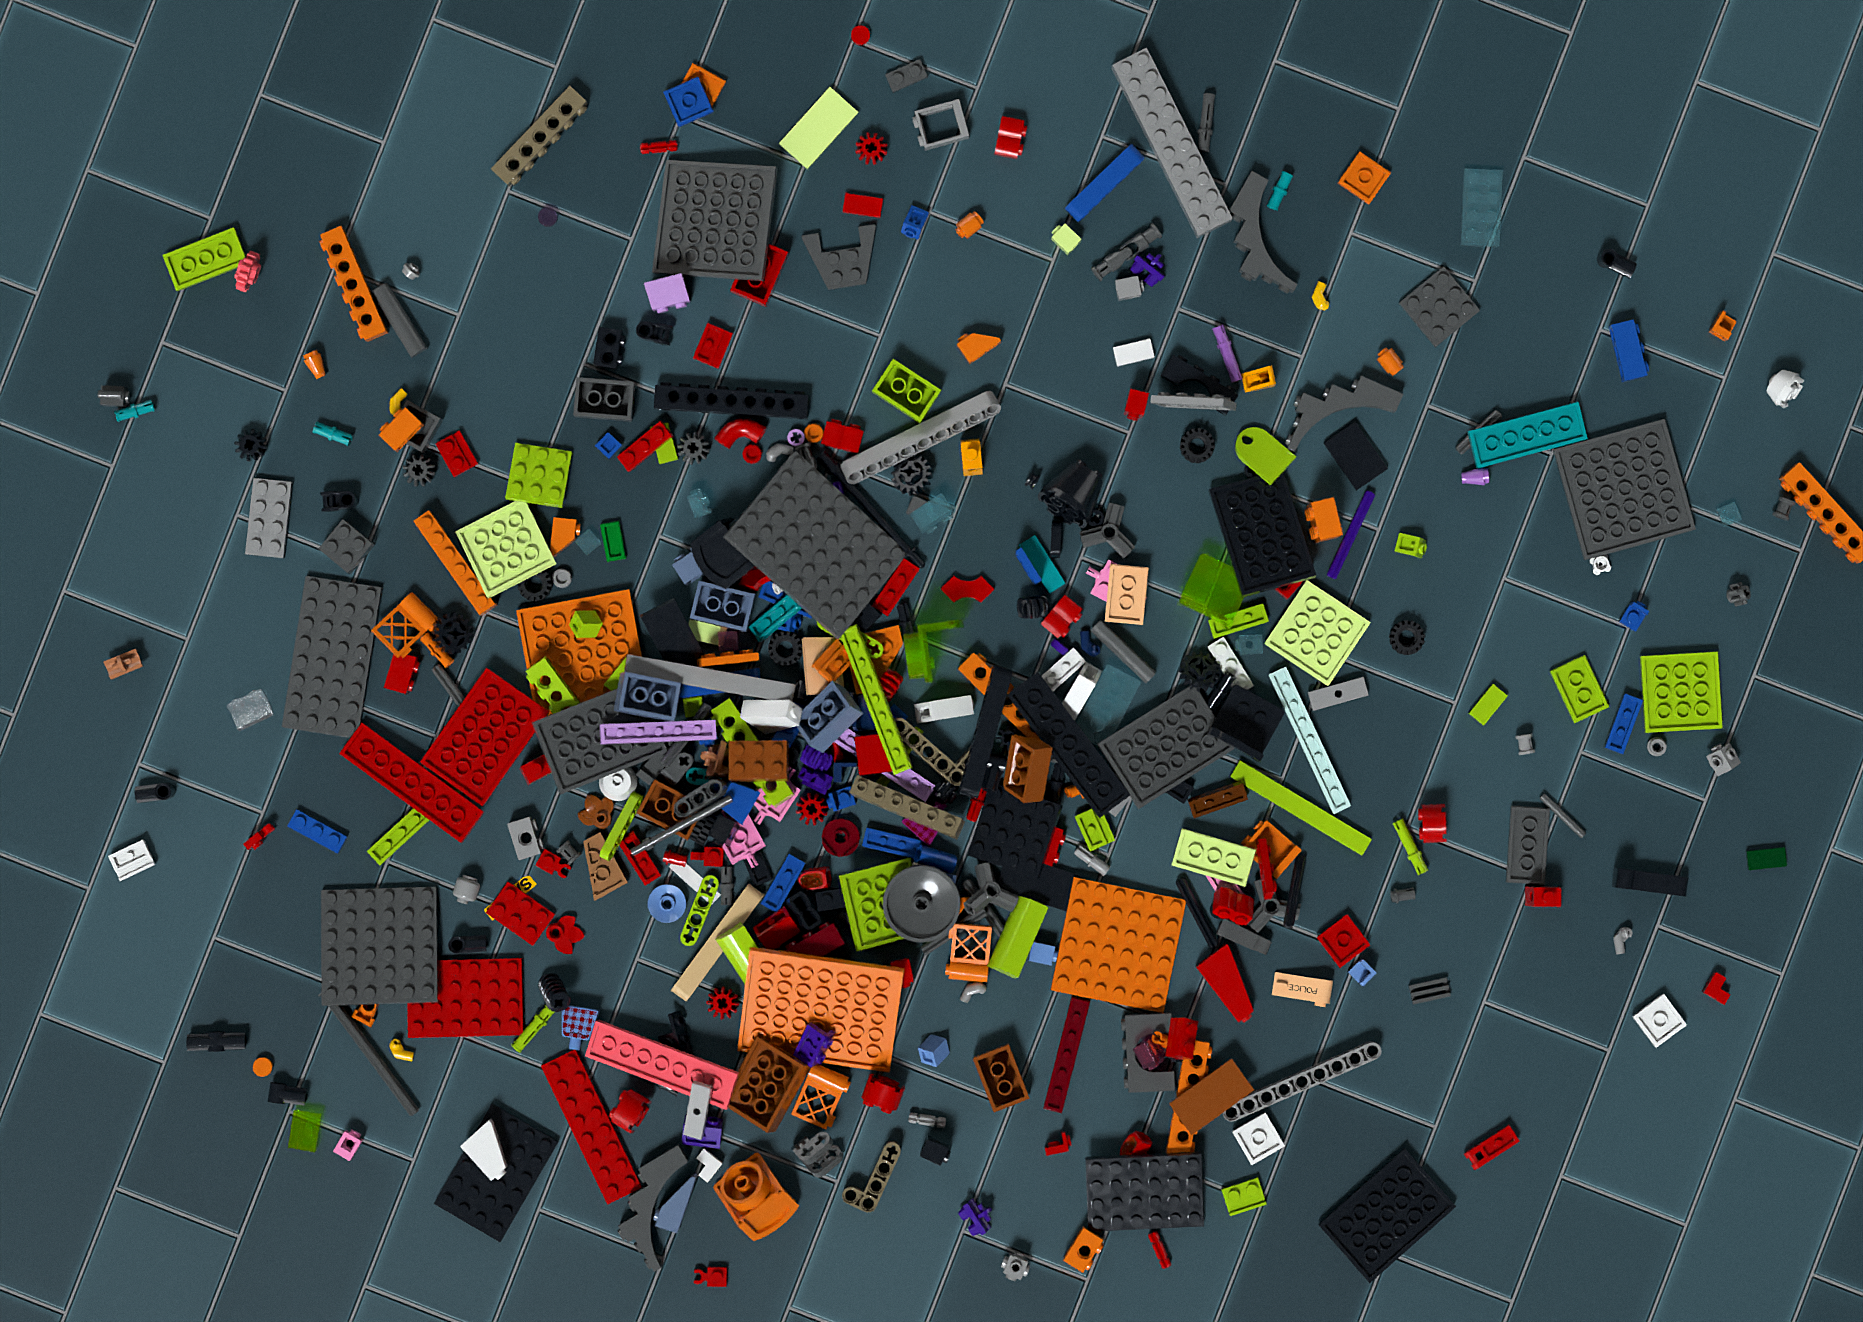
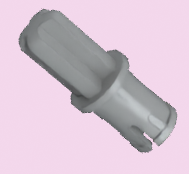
M1079 845L1074 852L1077 857L1088 864V867L1091 866L1102 876L1111 867L1099 859L1097 854H1092L1082 845Z

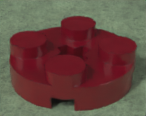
M846 819L830 821L822 832L823 847L828 853L838 857L852 854L857 849L860 841L858 828L854 823ZM838 832L846 835L844 843L841 841L836 842V834Z

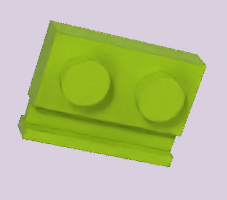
M1090 809L1074 816L1089 851L1115 841L1105 815L1099 818L1094 810Z
M1258 1177L1221 1189L1230 1216L1267 1205Z

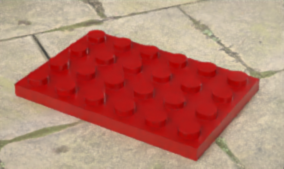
M486 668L420 763L478 804L484 806L536 733L532 722L547 717L550 712Z
M522 958L438 960V1002L407 1003L408 1038L521 1035L524 1031Z

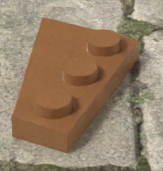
M601 832L583 841L594 901L628 883L614 856L610 861L600 857V851L605 843Z

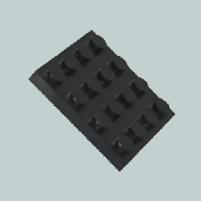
M999 785L997 793L987 792L967 856L1040 879L1063 805L1044 799L1038 802L1023 803L1007 792L1004 786Z

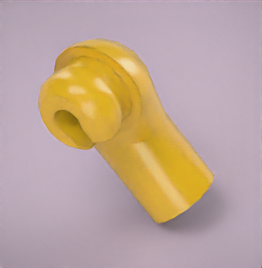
M1318 281L1312 294V300L1319 310H1327L1329 302L1326 301L1323 295L1327 285Z
M402 388L390 399L389 411L392 415L400 409V402L408 395Z
M399 1039L391 1040L389 1047L394 1057L412 1062L414 1052L405 1051Z

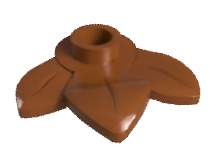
M587 795L585 799L586 810L577 814L578 818L587 826L595 825L599 829L607 828L612 822L613 800L607 797L600 800L594 795ZM601 816H604L603 822H599Z

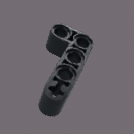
M1614 868L1612 887L1686 897L1688 877Z

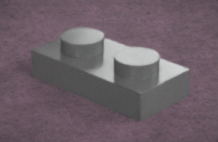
M920 59L885 74L893 93L928 78Z

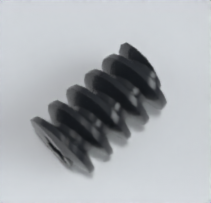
M555 973L543 975L538 982V988L548 1009L553 1012H561L567 1009L571 1001L559 975Z

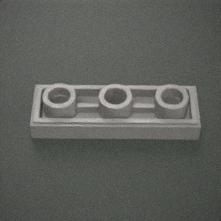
M1364 677L1307 692L1313 711L1368 696ZM1336 690H1339L1341 692V696L1339 698L1335 696Z
M698 1081L692 1083L683 1135L702 1140L713 1086Z

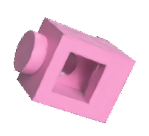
M353 1129L350 1132L346 1130L333 1152L351 1161L363 1142V1139L360 1138L361 1134ZM348 1140L353 1141L354 1145L352 1147L347 1145Z

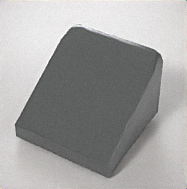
M913 496L906 514L911 515L926 505L927 501Z

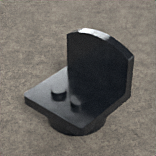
M742 514L735 519L730 517L719 520L691 543L693 557L701 572L714 584L724 589L732 586L750 570L757 568L723 537Z
M1234 685L1207 734L1249 755L1251 759L1260 762L1264 756L1265 748L1284 715V710L1243 687Z

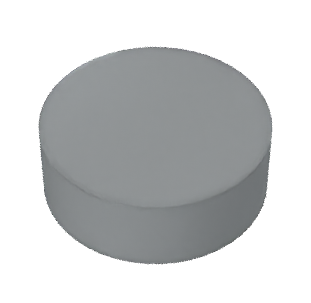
M558 569L554 572L552 580L557 587L566 588L572 582V575L566 569Z

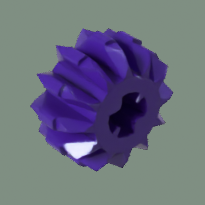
M807 744L801 753L800 760L813 769L827 772L833 763L834 757L827 751L822 753Z

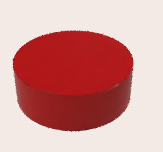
M856 26L851 32V39L856 45H865L870 40V32L865 26Z
M751 444L744 448L743 458L747 463L755 464L761 460L762 452L758 446Z

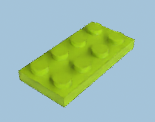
M234 227L162 255L177 292L238 268L239 261L246 258Z

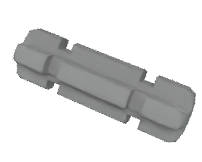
M914 1112L909 1114V1123L916 1124L917 1122L920 1125L932 1127L935 1125L938 1128H945L946 1118L944 1117L935 1118L936 1116L917 1115L918 1113Z

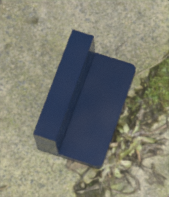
M850 692V696L863 713L852 724L853 730L858 734L876 732V727L863 694L857 695L854 692Z
M834 763V782H842L843 767H858V764Z

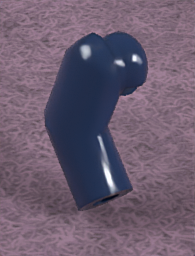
M1080 631L1081 649L1090 656L1099 655L1101 648L1090 641V632Z

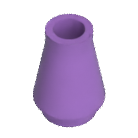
M1481 467L1461 472L1462 484L1485 485L1490 483L1488 468Z

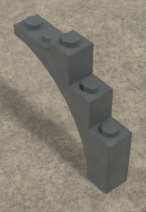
M1251 171L1229 210L1234 221L1238 223L1244 222L1233 243L1236 244L1235 247L1243 252L1248 250L1250 252L1239 272L1242 273V278L1250 282L1251 280L1256 281L1257 277L1261 275L1263 281L1272 284V282L1279 286L1278 289L1287 294L1289 292L1293 293L1298 284L1286 277L1275 266L1261 238L1259 207L1268 180Z
M1360 376L1358 380H1354L1351 386V390H1354L1353 393L1333 384L1330 388L1326 387L1322 396L1325 399L1324 401L1303 393L1301 396H1297L1293 405L1296 407L1294 412L1301 414V417L1297 416L1294 421L1293 427H1295L1293 435L1289 433L1285 442L1288 445L1287 449L1290 452H1295L1301 439L1310 428L1321 419L1335 412L1348 408L1369 407L1395 413L1403 394L1363 376Z
M680 1144L639 1167L640 1172L638 1176L642 1183H647V1186L628 1197L630 1200L628 1205L637 1214L618 1225L620 1229L617 1231L622 1240L626 1239L627 1242L635 1239L634 1245L639 1253L643 1252L646 1257L644 1259L646 1266L649 1270L652 1268L654 1272L660 1269L662 1264L656 1254L652 1239L653 1210L659 1192L665 1182L676 1170L689 1161Z

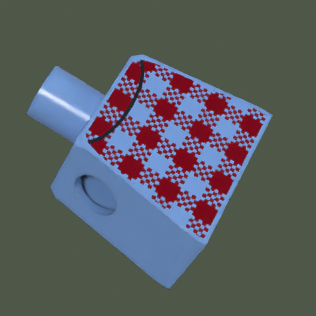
M569 1005L567 1009L562 1011V1036L570 1037L569 1049L580 1050L581 1040H590L600 1010Z

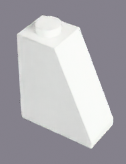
M1085 662L1062 702L1074 721L1102 673L1100 669Z
M971 695L915 704L914 708L917 723L972 715L974 714L975 705Z
M743 700L740 718L764 734H769L799 726L802 708L790 700Z
M490 1119L460 1147L492 1181L494 1178L499 1180L506 1173L504 1169L507 1167V1163L494 1122Z

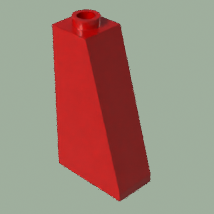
M1225 943L1195 967L1236 1021L1239 1023L1242 1020L1244 1023L1252 1017L1251 1013L1254 1010L1230 947Z

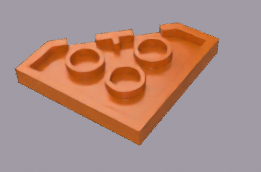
M899 625L864 633L880 642L884 649L883 655L880 658H871L879 680L885 671L888 670L903 645ZM867 640L866 647L872 650L871 654H879V646L872 647L869 645L871 641ZM850 665L856 694H861L862 691L852 665Z

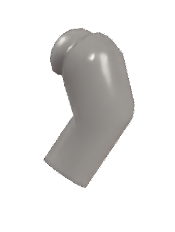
M775 444L767 450L766 459L769 462H774L780 454L791 455L794 446Z
M1622 927L1615 934L1613 940L1616 954L1626 953L1624 942L1632 936L1631 928Z

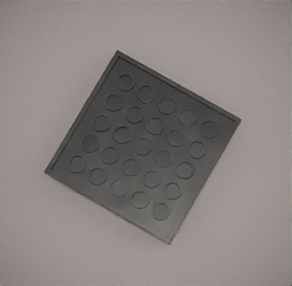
M666 160L652 273L764 281L778 168L776 166Z
M1665 419L1553 450L1584 560L1696 530Z
M437 887L321 890L322 1006L438 1002Z

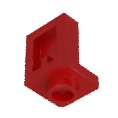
M1065 1131L1061 1132L1063 1143L1059 1144V1141L1049 1142L1048 1146L1045 1147L1046 1156L1068 1152V1147L1072 1146L1070 1135H1066Z

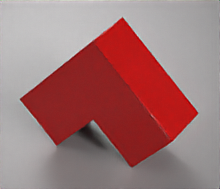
M1714 971L1702 992L1725 1005L1730 997L1729 993L1720 989L1726 977Z

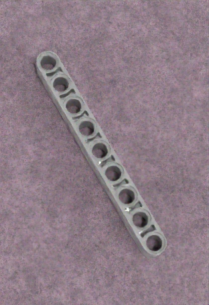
M983 392L845 460L841 464V470L849 484H856L997 415L1001 410V406L993 392Z
M628 654L624 672L679 682L683 685L766 700H790L793 702L796 687L794 684Z
M1373 1041L1361 1044L1248 1094L1232 1106L1236 1109V1114L1233 1117L1226 1116V1111L1222 1115L1228 1121H1236L1379 1058L1381 1047ZM1374 1045L1377 1048V1052L1370 1056L1367 1054V1048ZM1352 1053L1359 1055L1358 1062H1350L1349 1057ZM1334 1061L1341 1062L1340 1070L1333 1071L1332 1063ZM1323 1069V1077L1320 1079L1315 1078V1070ZM1304 1076L1306 1078L1304 1086L1297 1085L1296 1080L1298 1077ZM1280 1085H1288L1289 1090L1286 1094L1279 1093ZM1264 1092L1271 1093V1099L1267 1102L1261 1100V1095ZM1248 1099L1254 1103L1251 1109H1245L1243 1106L1244 1102Z

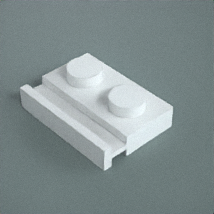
M144 839L108 856L119 877V881H123L156 865Z

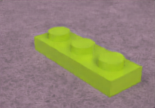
M1263 603L1208 620L1213 639L1269 622Z

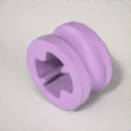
M793 429L788 433L787 439L790 445L796 447L804 443L805 437L802 431ZM793 433L801 435L802 438L799 439V443L791 441Z

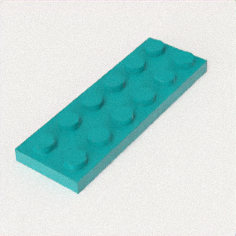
M1579 402L1467 431L1476 468L1588 439Z

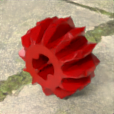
M868 132L866 133L867 139L863 136L859 137L863 143L856 142V146L860 149H857L855 152L856 154H862L859 157L860 161L866 157V165L869 164L870 160L873 161V165H876V158L881 162L883 161V157L880 154L887 155V151L883 150L887 147V143H882L884 137H880L877 140V133H874L873 138H870V133ZM872 144L876 151L873 150L872 153H869L866 148Z
M891 669L886 670L879 680L887 702L892 700L903 681V677Z
M808 793V801L802 796L801 800L804 804H796L802 807V810H796V814L803 812L804 815L799 820L801 821L807 817L806 825L810 823V819H812L813 825H817L816 818L820 822L824 821L820 814L828 815L827 812L822 811L823 808H828V805L821 806L825 798H821L818 802L819 794L816 793L814 799H812L811 793ZM811 803L815 804L817 812H813V815L809 814L807 806H811Z
M724 986L721 988V993L715 988L714 992L717 996L712 993L708 995L714 999L713 1001H706L708 1005L713 1004L708 1009L709 1012L714 1009L716 1010L713 1017L721 1013L720 1019L723 1020L724 1013H726L728 1018L732 1017L729 1010L734 1013L737 1012V1009L732 1007V1005H739V1002H733V999H736L738 995L735 994L731 997L730 994L733 991L731 988L727 993H725ZM725 998L728 1006L726 1008L725 1006L723 1008L719 1007L718 999L722 1000Z

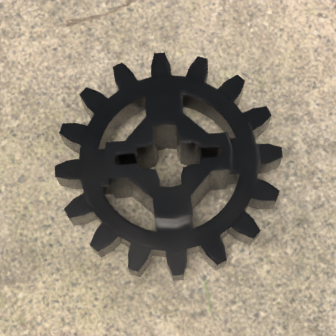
M914 455L910 459L907 458L899 462V465H894L896 471L891 472L894 477L891 480L895 484L896 489L900 490L902 494L907 492L909 496H912L913 492H916L919 495L920 489L925 491L924 486L931 485L928 479L933 478V475L930 473L933 469L929 466V462L924 460L921 455L918 459Z
M443 614L444 618H437L438 624L433 623L436 631H431V633L435 634L436 637L432 641L438 642L435 647H442L441 652L443 653L447 651L448 654H454V652L461 653V649H467L466 643L472 642L469 636H473V633H469V630L473 627L467 626L469 620L463 619L462 614ZM452 631L454 633H458V635L453 636L451 634H447V632Z
M1200 651L1199 655L1192 652L1191 656L1187 654L1185 659L1181 661L1178 670L1181 673L1179 678L1185 679L1183 684H1190L1191 690L1197 687V692L1201 688L1207 691L1208 687L1214 688L1215 683L1219 681L1221 671L1218 669L1220 664H1215L1216 658L1210 659L1209 653L1203 656L1202 651Z

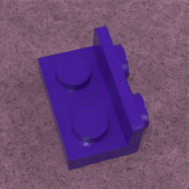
M812 1022L807 1024L793 1055L809 1067L821 1064L826 1058V1050L833 1043L832 1037L835 1032L831 1030L826 1033Z
M686 1115L683 1124V1132L685 1127ZM713 1116L707 1117L702 1140L682 1134V1144L720 1149L723 1119Z

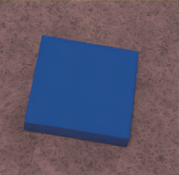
M699 77L663 92L678 127L714 113Z
M1019 548L1015 551V555L1032 583L1037 585L1042 579L1023 549Z

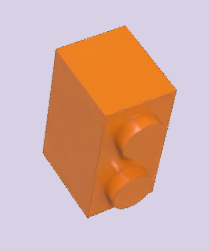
M406 407L403 410L400 408L393 415L394 419L390 423L386 422L380 428L381 433L379 436L396 452L424 426Z

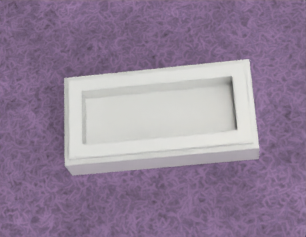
M1150 339L1113 347L1117 367L1155 358Z

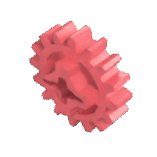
M249 251L246 258L239 261L235 273L237 281L235 286L237 290L247 292L250 285L256 283L261 270L259 253Z

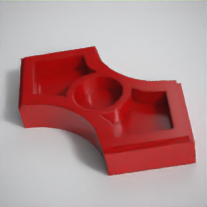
M756 569L745 574L738 583L740 589L757 591L763 584L771 581V579L760 569Z
M953 576L941 588L953 603L965 597L974 598L981 603L995 590L982 576L973 581H963Z

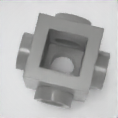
M1721 743L1711 748L1712 752L1706 756L1717 776L1732 770L1741 763L1730 743L1724 746Z
M1015 1252L1014 1254L1009 1253L1008 1257H1004L1001 1267L1003 1268V1273L1006 1274V1278L1016 1281V1279L1021 1280L1022 1276H1027L1030 1266L1027 1265L1028 1259H1025V1255ZM1014 1264L1019 1265V1270H1012V1266Z

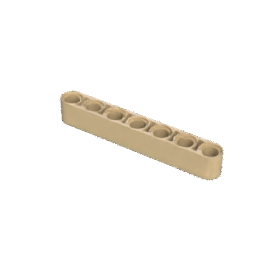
M751 884L746 886L671 989L673 993L687 1002L723 953L715 939L738 923L744 924L763 898V893Z

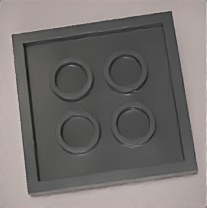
M1444 266L1399 303L1434 347H1437L1480 311Z

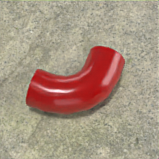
M749 418L735 419L726 423L714 439L728 449L740 437H746L757 444L767 428Z

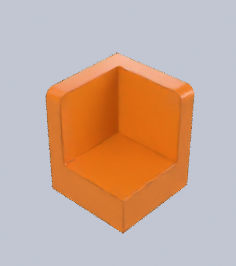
M1724 310L1718 314L1708 332L1723 341H1727L1732 334L1731 331L1736 321L1725 315L1726 312Z

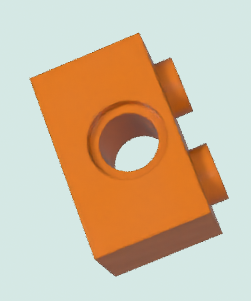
M1082 1226L1063 1257V1261L1082 1273L1085 1269L1089 1270L1094 1262L1092 1257L1095 1253L1099 1254L1104 1246L1102 1243L1103 1238ZM1081 1246H1088L1090 1252L1087 1255L1080 1254L1079 1249Z

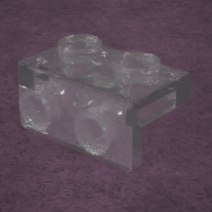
M262 689L254 690L248 695L234 699L231 703L227 704V708L231 712L236 728L239 731L274 716L269 700Z

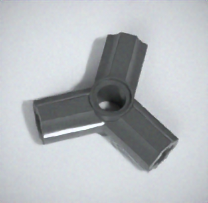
M1108 503L1103 525L1079 532L1083 548L1107 542L1124 559L1135 548L1119 531L1125 507ZM1107 527L1112 528L1115 532L1111 538L1104 535V530Z
M987 862L976 865L975 872L979 890L963 903L967 913L975 916L989 903L1012 912L1017 905L1018 895L1000 888L995 881L992 863Z
M1261 879L1254 881L1261 905L1255 910L1253 919L1248 923L1257 933L1273 916L1284 917L1287 901L1277 899L1275 892L1272 899L1264 900ZM1268 901H1274L1276 904V908L1271 912L1266 909ZM1299 903L1297 906L1295 920H1298L1301 904Z

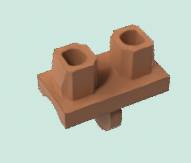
M137 649L104 661L110 680L144 667Z
M721 741L720 744L712 745V747H708L707 751L701 752L700 758L705 760L704 765L708 766L705 777L712 778L716 776L724 778L728 775L729 768L722 765L723 761H729V749L726 747V742Z

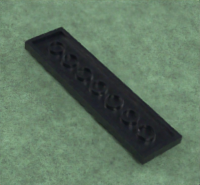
M1039 672L1007 694L1040 740L1052 747V756L1099 818L1130 796Z

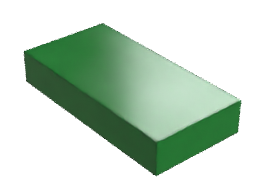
M620 522L600 524L607 562L626 559Z

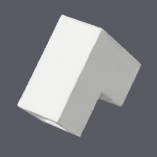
M705 1148L696 1158L705 1165L698 1176L708 1183L723 1164L722 1161Z

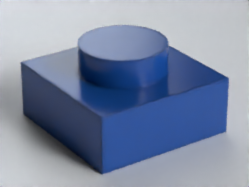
M607 432L595 447L610 459L622 445Z

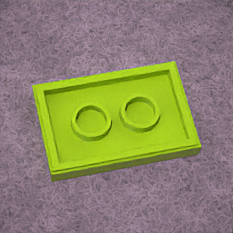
M1585 655L1549 671L1573 723L1609 707Z

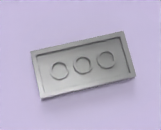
M1158 392V395H1151V403L1169 408L1236 411L1237 403L1230 401V398L1223 395H1212V397L1204 394H1194V396H1189L1185 393L1170 395V393Z
M253 478L245 554L284 558L293 482Z

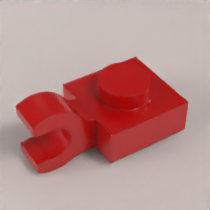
M704 847V852H691L690 860H704L703 866L723 867L724 849L723 847Z

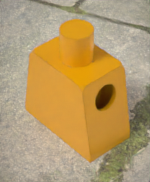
M979 438L960 440L963 476L982 475Z

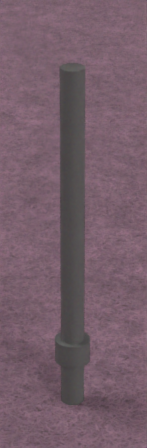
M728 795L654 837L644 839L643 843L630 849L631 853L635 856L646 849L654 848L655 844L732 803V797Z

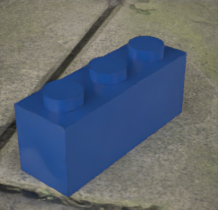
M1633 319L1610 325L1609 332L1622 382L1647 376L1649 366L1647 361L1643 359L1644 346L1638 339L1640 334L1638 324H1635Z

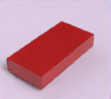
M845 193L842 212L880 218L883 199Z

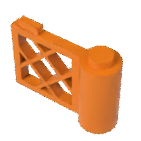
M411 592L371 632L397 658L400 656L404 658L412 651L410 647L426 632L436 629L433 623L438 622V617ZM398 611L404 616V623H393V616ZM382 626H390V636H383L378 629ZM393 626L404 627V636H393ZM407 627H415L419 633L415 637L407 636ZM393 639L404 640V647L399 652L393 646Z
M964 923L954 924L949 931L948 937L952 939L950 964L946 963L945 975H949V979L987 982V965L989 963L992 926ZM957 928L966 929L969 935L961 940L956 935ZM979 930L988 931L987 938L982 942L974 935ZM973 937L978 945L970 951L964 942ZM961 945L968 952L963 957L955 956V950ZM981 947L986 952L985 959L976 958L973 952Z
M820 1064L811 1067L791 1115L825 1130L827 1127H832L836 1118L833 1113L842 1092L847 1093L851 1084L848 1081L849 1077ZM807 1086L816 1088L818 1095L808 1098L805 1092ZM827 1094L835 1096L834 1103L826 1106L822 1096ZM820 1098L823 1107L813 1111L809 1101ZM807 1102L810 1112L807 1114L797 1112L798 1106ZM825 1111L827 1116L825 1124L817 1121L815 1113Z

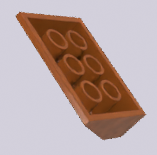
M757 1036L738 1070L739 1075L728 1108L765 1132H776L811 1067L792 1053Z

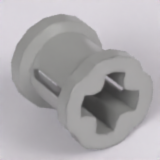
M1532 733L1515 736L1519 744V755L1535 753L1531 740Z

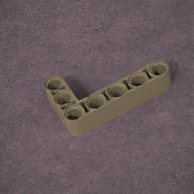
M894 718L895 722L901 721L904 725L903 729L899 732L903 743L945 780L955 786H959L965 768L964 760L968 757L970 747L954 763L905 719ZM911 734L917 735V743H909L908 738ZM927 746L932 748V754L929 757L923 755V749ZM940 759H945L946 767L940 770L937 767V762ZM958 771L961 774V779L958 782H953L952 774Z

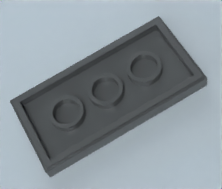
M1510 807L1506 882L1545 885L1550 808Z

